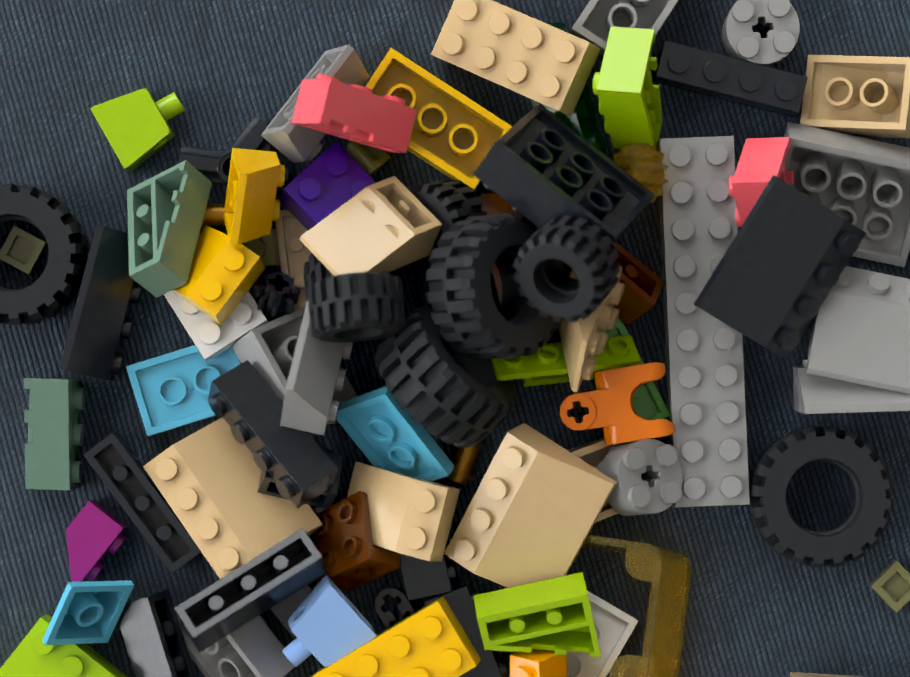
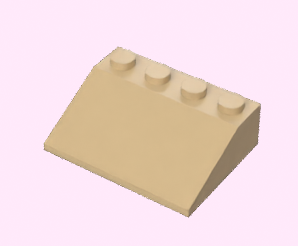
M223 417L171 445L143 466L220 579L303 528L309 536L323 526V523L310 505L304 504L297 508L291 500L258 493L262 470L255 463L253 454L247 446L240 444L234 438L231 427Z
M523 423L506 433L444 554L473 574L507 588L566 576L617 482Z

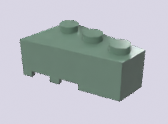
M187 160L127 190L129 276L156 298L187 283L212 187V182Z
M23 378L24 389H30L29 410L24 411V423H28V443H25V489L74 490L76 483H80L82 479V461L76 460L77 446L83 445L84 438L83 424H78V410L84 409L85 389L79 388L80 380Z

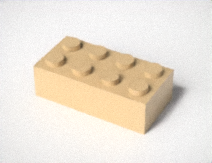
M454 0L431 55L572 116L601 48L493 0Z

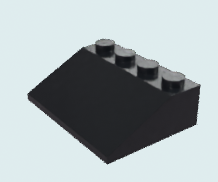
M540 103L494 143L473 173L488 190L497 193L512 206L515 212L527 217L539 228L555 217L561 220L563 216H572L574 221H577L580 217L587 220L588 226L592 227L595 224L601 228L599 233L603 237L609 236L612 240V243L609 245L610 248L614 246L655 197V194Z
M773 175L694 305L788 360L811 321L817 315L829 292L838 281L852 255L858 249L866 233Z

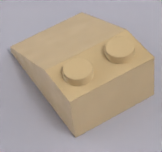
M808 55L806 77L808 79L803 95L801 125L835 132L882 138L910 139V57Z
M355 462L347 497L358 491L367 494L372 544L426 561H442L460 489Z

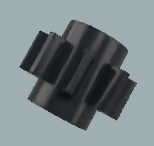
M280 271L270 273L268 276L261 274L259 284H255L252 298L260 299L257 309L272 317L279 316L284 312L288 315L291 314L293 305L297 304L300 295L299 290L292 289L295 279Z

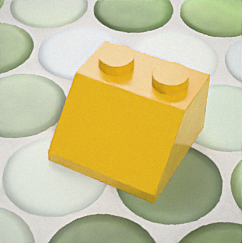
M232 148L223 212L230 244L238 245L271 234L272 221H278L280 200L276 199L277 187H283L285 166L280 165L276 152Z
M206 225L198 237L187 283L172 290V292L220 326H223L264 271L265 266L260 256L242 244H230L227 234Z

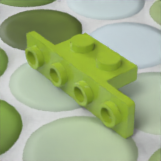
M625 335L607 338L602 355L595 354L593 357L596 359V365L590 380H594V372L597 370L639 365L640 357L632 336ZM562 342L546 343L543 347H539L535 353L521 356L520 358L490 359L496 378L499 381L521 379L524 387L570 382Z

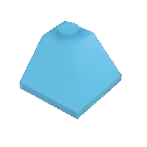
M68 582L42 639L45 645L108 643L133 590V582Z

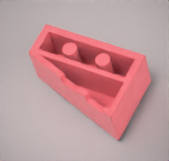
M317 74L316 79H302L291 123L390 153H406L417 109L406 106V100L386 94L381 97L373 94L370 88L355 84L348 85L340 82L337 78Z
M790 137L746 139L735 174L729 177L728 182L729 195L731 198H735L737 205L735 210L737 227L743 225L773 175L786 183L794 182L793 170L786 171L785 157L787 151L791 148Z

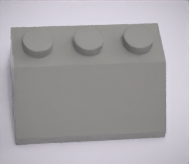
M348 44L325 51L304 79H316L317 74H323L337 78L340 82L348 85L363 86L370 76L355 49ZM301 83L261 134L264 139L293 163L304 162L305 160L311 161L321 150L323 144L320 141L326 134L291 123Z
M308 300L285 389L280 426L324 435L327 422L335 423L339 401L333 400L334 391H342L347 369L340 368L342 358L350 359L353 342H328L313 337L311 335Z
M306 306L291 312L289 315L286 314L252 329L232 346L240 362L243 363L248 360L282 402H284L285 389ZM346 376L342 391H334L333 400L339 401V403L357 397Z
M808 359L802 360V366L793 367L794 410L800 413L910 411V394L806 373Z
M260 615L200 653L180 623L189 655L205 677H284L295 667L282 652L285 647Z

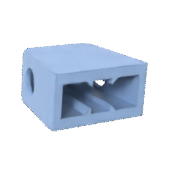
M326 575L289 618L290 629L297 638L287 645L282 652L295 667L300 665L311 654L324 667H327L376 637V634L369 621Z

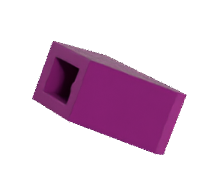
M95 500L88 501L66 529L72 582L94 581L104 569L100 562L108 552L114 555L127 539L123 533L128 526Z

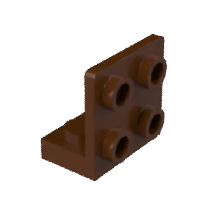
M358 491L331 505L329 510L325 509L316 514L323 523V526L313 532L314 545L323 557L326 574L318 578V583L327 575L339 589L352 591L401 567L399 553L372 545L368 500L365 492Z

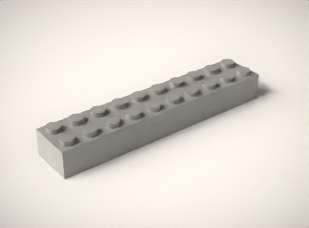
M734 136L659 139L657 145L662 280L665 282L663 285L667 402L670 413L668 420L675 424L676 431L669 436V444L677 451L683 476L681 499L677 503L672 504V506L750 504L742 333L694 305L738 233V227L735 222L737 205L735 198L730 197L728 190L729 177L735 174Z

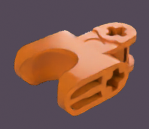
M653 362L594 372L597 390L568 396L560 406L562 422L572 430L603 428L605 445L665 437L674 434L676 431L673 422L668 419L647 420L639 416L633 406V396L636 390L645 383L662 379L666 373L665 364ZM577 402H580L582 407H588L589 414L583 416V422L581 423L578 417H572L571 410L577 409Z

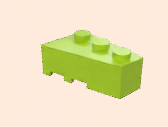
M611 26L601 70L594 74L593 93L599 97V114L604 115V131L610 135L614 149L656 152L663 119L660 86L653 85L651 70H657L658 67L657 57H650L652 45L655 41L654 29Z
M583 572L473 595L484 650L531 653L532 649L553 650L555 655H567L568 651L589 653L590 657H601Z
M49 614L40 617L0 668V677H127L87 644L45 645L42 639L52 619V616Z

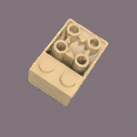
M393 176L364 188L304 233L300 241L334 276L355 272L388 273L429 256L442 223Z
M620 267V272L617 275L619 279L616 286L589 317L585 319L580 317L577 322L571 323L565 318L559 324V333L571 390L574 392L578 391L583 379L590 380L596 365V359L593 357L595 354L602 355L608 338V334L605 332L607 329L613 331L616 325L619 310L615 309L614 305L619 304L625 288V284L620 283L623 267ZM572 269L569 277L578 279L576 272Z

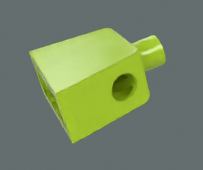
M147 88L90 108L122 166L128 172L137 168L175 136L167 121L185 111L175 92L156 102Z

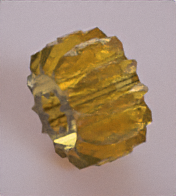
M648 143L623 145L620 152L614 153L615 163L655 194L650 203H654L656 197L663 195L662 184L668 182L665 178V171L669 167L662 164L664 153L658 152L655 146Z

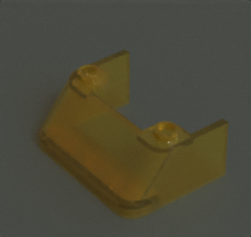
M593 535L587 537L583 547L626 553L625 568L628 574L636 580L651 582L642 656L624 655L619 657L612 664L609 677H678L691 579L689 560L681 553L647 543Z

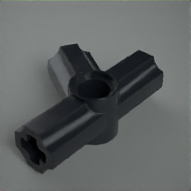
M255 117L228 152L181 147L178 164L187 160L213 184L227 186L228 177L224 174V170L227 164L230 163L232 148L270 151L273 145L261 136L268 125ZM279 159L280 165L285 166L283 187H277V192L282 193L289 183L291 161Z

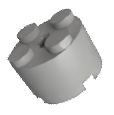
M738 0L727 14L722 25L723 46L727 54L732 58L773 67L781 62L796 45L800 32V23L797 12L789 0ZM758 23L761 24L762 28H767L768 30L763 38H761L759 32H753Z
M655 439L620 443L612 446L607 451L608 454L603 461H600L597 470L617 482L606 503H609L615 509V512L620 515L636 516L659 513L681 499L682 469L677 451L670 444H664Z

